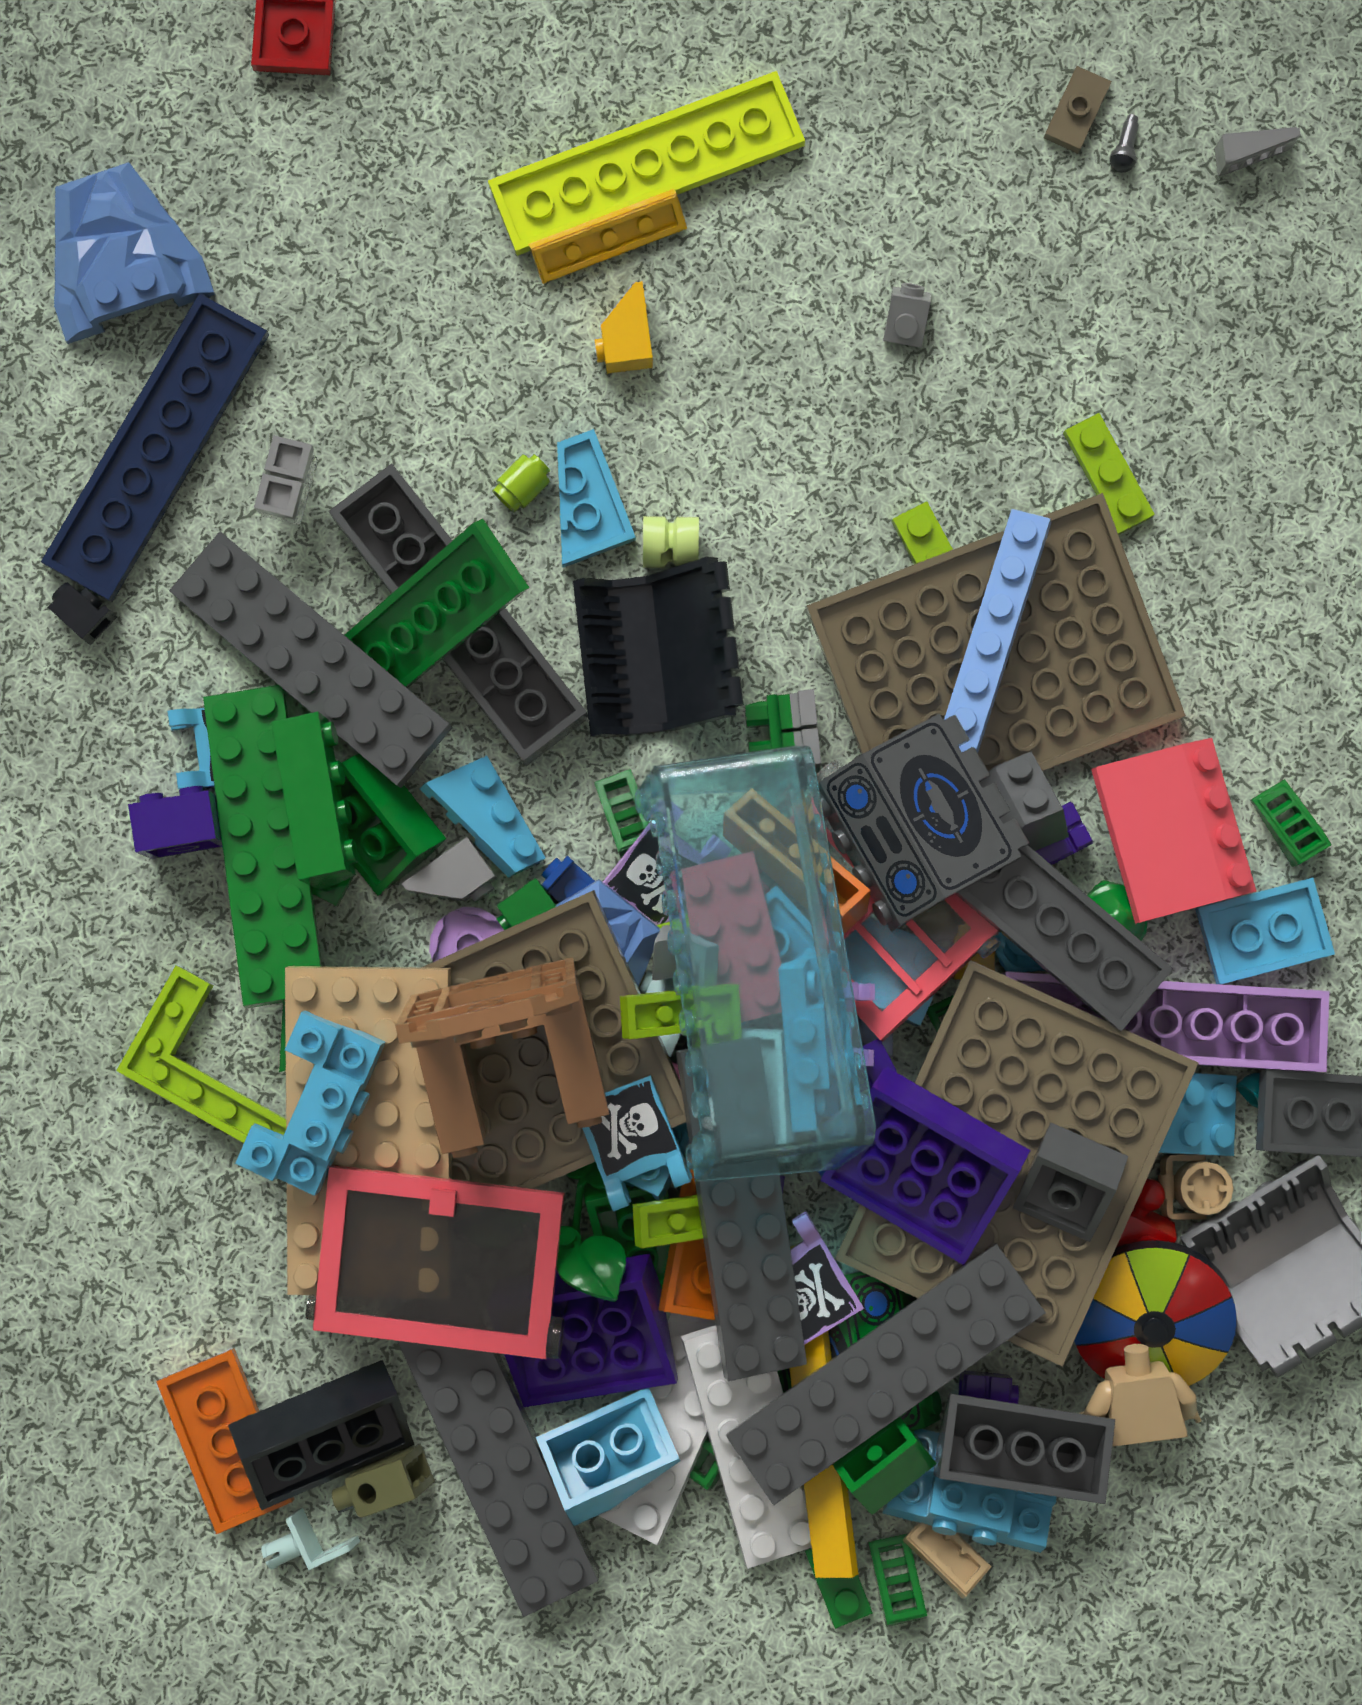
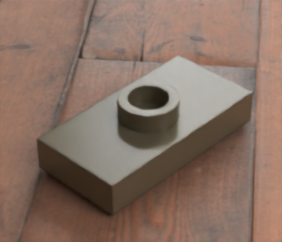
M1076 66L1043 138L1078 154L1112 81Z

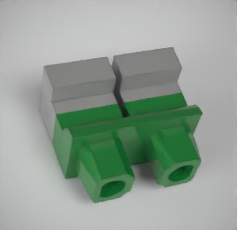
M814 689L800 690L798 693L766 695L765 701L745 705L746 728L768 726L769 740L748 742L750 765H771L772 770L820 767L821 756L818 728H816L817 715Z

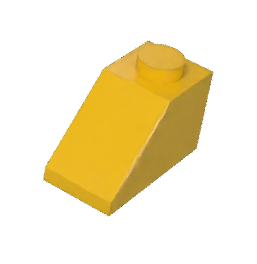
M643 281L635 282L601 324L602 338L595 339L597 362H605L607 374L653 368Z

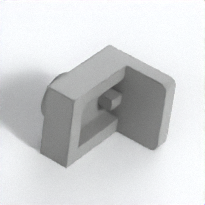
M902 283L901 288H892L883 341L922 348L931 303V293L924 292L925 288L923 286Z

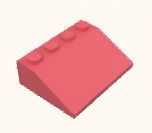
M1212 738L1165 748L1091 769L1135 924L1256 892Z

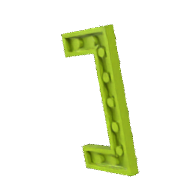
M1100 413L1081 421L1063 432L1096 495L1103 493L1118 535L1153 518L1155 513ZM927 501L896 516L891 521L914 564L953 550Z
M175 965L116 1071L243 1143L251 1126L255 1123L284 1135L286 1131L285 1117L175 1056L214 986L184 968Z
M727 984L620 996L622 1038L624 1039L697 1032L698 1047L742 1039L739 985ZM697 1195L632 1204L635 1246L639 1248L703 1239Z

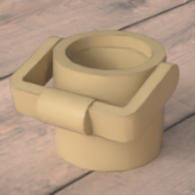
M1164 1155L1160 1160V1175H1158V1182L1165 1191V1200L1161 1206V1214L1163 1217L1173 1220L1207 1219V1215L1220 1212L1231 1201L1234 1189L1231 1177L1218 1164L1205 1162L1206 1155ZM1173 1161H1191L1181 1166L1176 1174L1173 1175ZM1176 1198L1182 1207L1195 1213H1173V1199Z

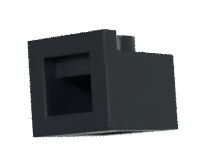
M68 582L61 585L52 596L53 602L48 606L55 615L89 645H92L117 618L105 605L98 610L103 603L87 588L79 592Z

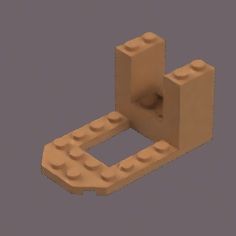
M573 957L410 996L395 1027L399 1044L411 1042L412 1048L417 1049L442 1155L452 1152L453 1158L469 1156L477 1153V1146L484 1145L486 1128L465 1044L470 1043L471 1049L486 1047L495 1044L497 1036L508 1033L512 1034L513 1039L524 1038L538 1033L537 1028L541 1025H544L567 1124L577 1123L578 1128L590 1127L600 1124L602 1122L601 1116L609 1115L607 1098Z

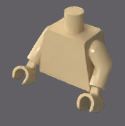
M1132 1344L1124 1348L1125 1365L1106 1369L1105 1381L1097 1385L1084 1412L1079 1413L1116 1419L1112 1447L1188 1437L1185 1421L1194 1419L1196 1423L1201 1422L1197 1411L1196 1394L1179 1374L1169 1372L1163 1362H1150L1149 1347L1144 1344Z

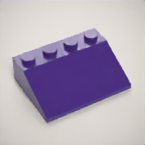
M885 1066L867 1094L820 1181L964 1265L1018 1176L1030 1150Z
M650 1254L626 1257V1269L616 1302L596 1298L571 1287L560 1278L556 1271L546 1359L504 1354L523 1407L677 1384L678 1376L666 1312L658 1310L662 1289ZM534 1273L497 1279L487 1304L495 1331L528 1335Z

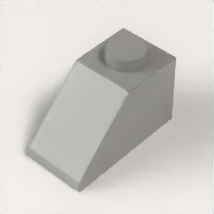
M466 837L402 882V885L410 893L464 902L472 898L474 902H477L494 890L491 883L497 877L469 838Z

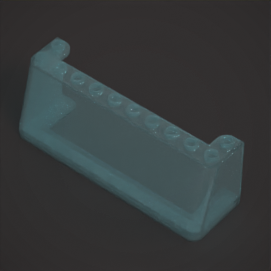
M807 745L788 746L654 766L650 773L646 775L640 788L636 790L635 808L637 813H642L645 821H650L652 836L658 838L659 851L656 855V869L658 875L663 876L665 890L662 893V910L664 915H669L671 927L667 936L669 953L675 955L677 968L673 975V986L676 995L681 996L683 1010L679 1014V1027L681 1034L687 1037L689 1050L685 1055V1068L687 1075L693 1078L694 1092L691 1096V1109L693 1116L699 1119L700 1131L693 1137L692 1144H688L686 1147L687 1166L690 1170H693L695 1182L837 1170L873 1144L876 1124L812 750Z

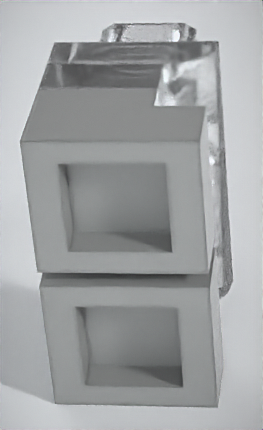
M273 435L264 468L267 474L263 473L254 505V508L262 517L301 525L318 458L313 455L314 448L311 444Z

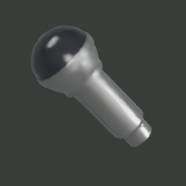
M1133 114L1128 115L1123 123L1119 144L1110 154L1109 158L1111 167L1120 173L1132 170L1137 161L1134 144L1139 125L1137 123L1138 117Z

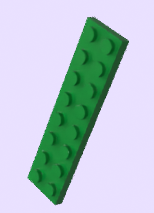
M280 685L203 697L242 1002L245 1009L285 1002L286 967H322L312 887L299 881L297 877L271 725L273 721L288 718L285 691Z

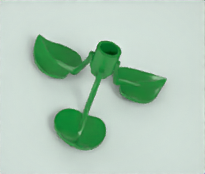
M593 1162L566 1174L570 1178L579 1179L576 1187L572 1227L561 1226L557 1272L560 1278L571 1287L590 1296L616 1302L626 1269V1255L622 1245L606 1236H591L582 1243L580 1236V1220L585 1185L588 1183L596 1189H605L597 1164ZM493 1207L453 1224L454 1232L464 1235L479 1246L493 1249L504 1248L516 1242L523 1233V1224L528 1225L537 1238L539 1227L529 1215H522L524 1211Z

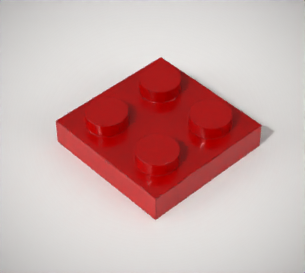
M256 0L251 59L253 71L330 76L336 0Z

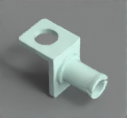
M300 1508L286 1518V1523L291 1533L270 1543L263 1544L261 1551L263 1559L279 1552L272 1556V1559L265 1562L270 1569H275L281 1564L302 1556L308 1570H311L349 1552L360 1542L358 1536H355L323 1552L304 1509Z

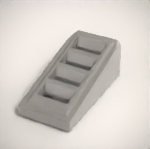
M1290 127L1223 134L1214 148L1218 176L1229 174L1288 151L1301 136L1300 128Z

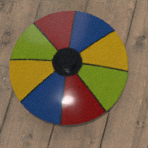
M1146 1240L1125 1244L1115 1249L1074 1342L1084 1361L1104 1379L1106 1369L1125 1365L1124 1348L1126 1346L1144 1344L1149 1347L1150 1362H1163L1169 1372L1179 1374L1187 1385L1191 1386L1214 1371L1230 1350L1237 1325L1232 1292L1220 1270L1205 1256L1189 1247L1159 1240Z

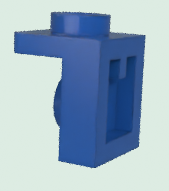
M566 856L562 862L555 858L541 874L546 879L541 886L559 903L595 882L569 856Z

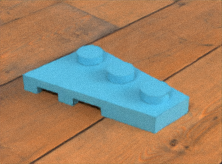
M594 429L557 442L562 567H567L636 541L635 534Z
M488 756L426 782L419 788L429 799L433 796L448 811L445 815L455 825L459 822L475 838V845L508 878L535 866L545 859L543 852Z

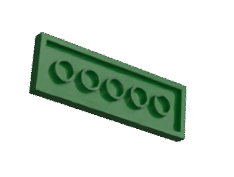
M481 519L472 523L344 636L408 688L530 587L485 520Z

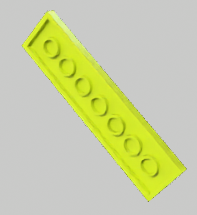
M777 71L490 179L488 184L515 253L518 256L530 251L528 245L530 243L671 189H674L678 195L804 147L805 138Z

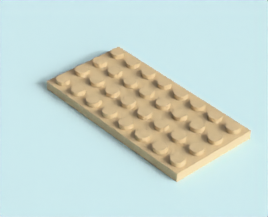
M288 966L285 968L286 1046L300 1013L304 1010L334 1023L364 1031L386 1042L365 1089L366 1092L370 1093L368 1102L360 1116L354 1114L348 1129L353 1131L350 1143L343 1154L337 1152L332 1165L452 1179V1152L443 1155L441 1153L417 1049L412 1048L411 1042L399 1044L395 1027L411 995L451 986V968ZM286 1051V1129L315 1065ZM328 1175L321 1191L315 1196L287 1183V1295H316ZM348 1190L338 1296L449 1299L452 1296V1217L428 1214L430 1200Z

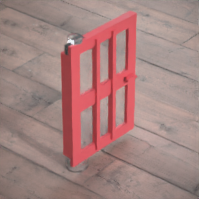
M839 759L830 762L817 773L810 787L814 789L820 781L845 765ZM811 798L789 821L853 875L852 868H854V865L847 853L842 854L836 847L832 838L833 828L827 818L822 819L818 815ZM759 869L765 896L777 886L831 945L833 960H839L840 984L844 982L875 984V1000L852 1001V1010L882 1042L974 956L979 954L984 959L992 954L1001 944V941L996 937L1000 931L956 894L917 915L907 924L893 932L890 931L887 924L882 925L875 916L872 904L875 902L870 895L867 913L839 938Z

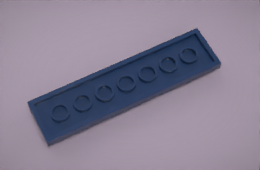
M198 294L45 553L41 563L110 602L114 601L269 337L267 330L204 295Z

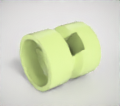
M643 516V568H665L669 562H673L676 567L698 560L699 517H676L673 523H669L664 516Z

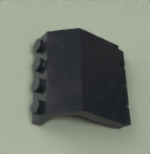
M704 557L643 577L616 580L580 578L573 581L590 737H623L676 731L736 716L735 707L743 706L744 702L741 677H732L731 674L732 671L739 670L736 637H727V632L735 630L731 597H722V593L730 591L727 562H718V558Z

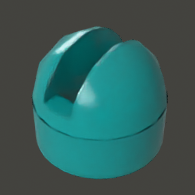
M1260 1073L1249 1074L1236 1085L1238 1092L1250 1105L1258 1108Z

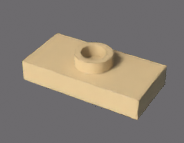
M917 1523L903 1539L962 1599L971 1592L992 1567L958 1533L956 1535H943L933 1531L932 1526L928 1524Z

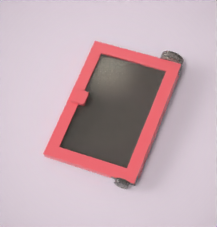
M331 1165L328 1170L316 1295H309L305 1313L306 1319L314 1320L313 1330L539 1359H560L564 1339L565 1318L552 1316L565 1193Z

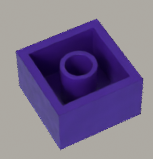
M203 786L179 789V796L164 797L163 793L145 794L139 796V803L128 804L135 852L140 855L156 859L222 847L216 795L211 791H204Z

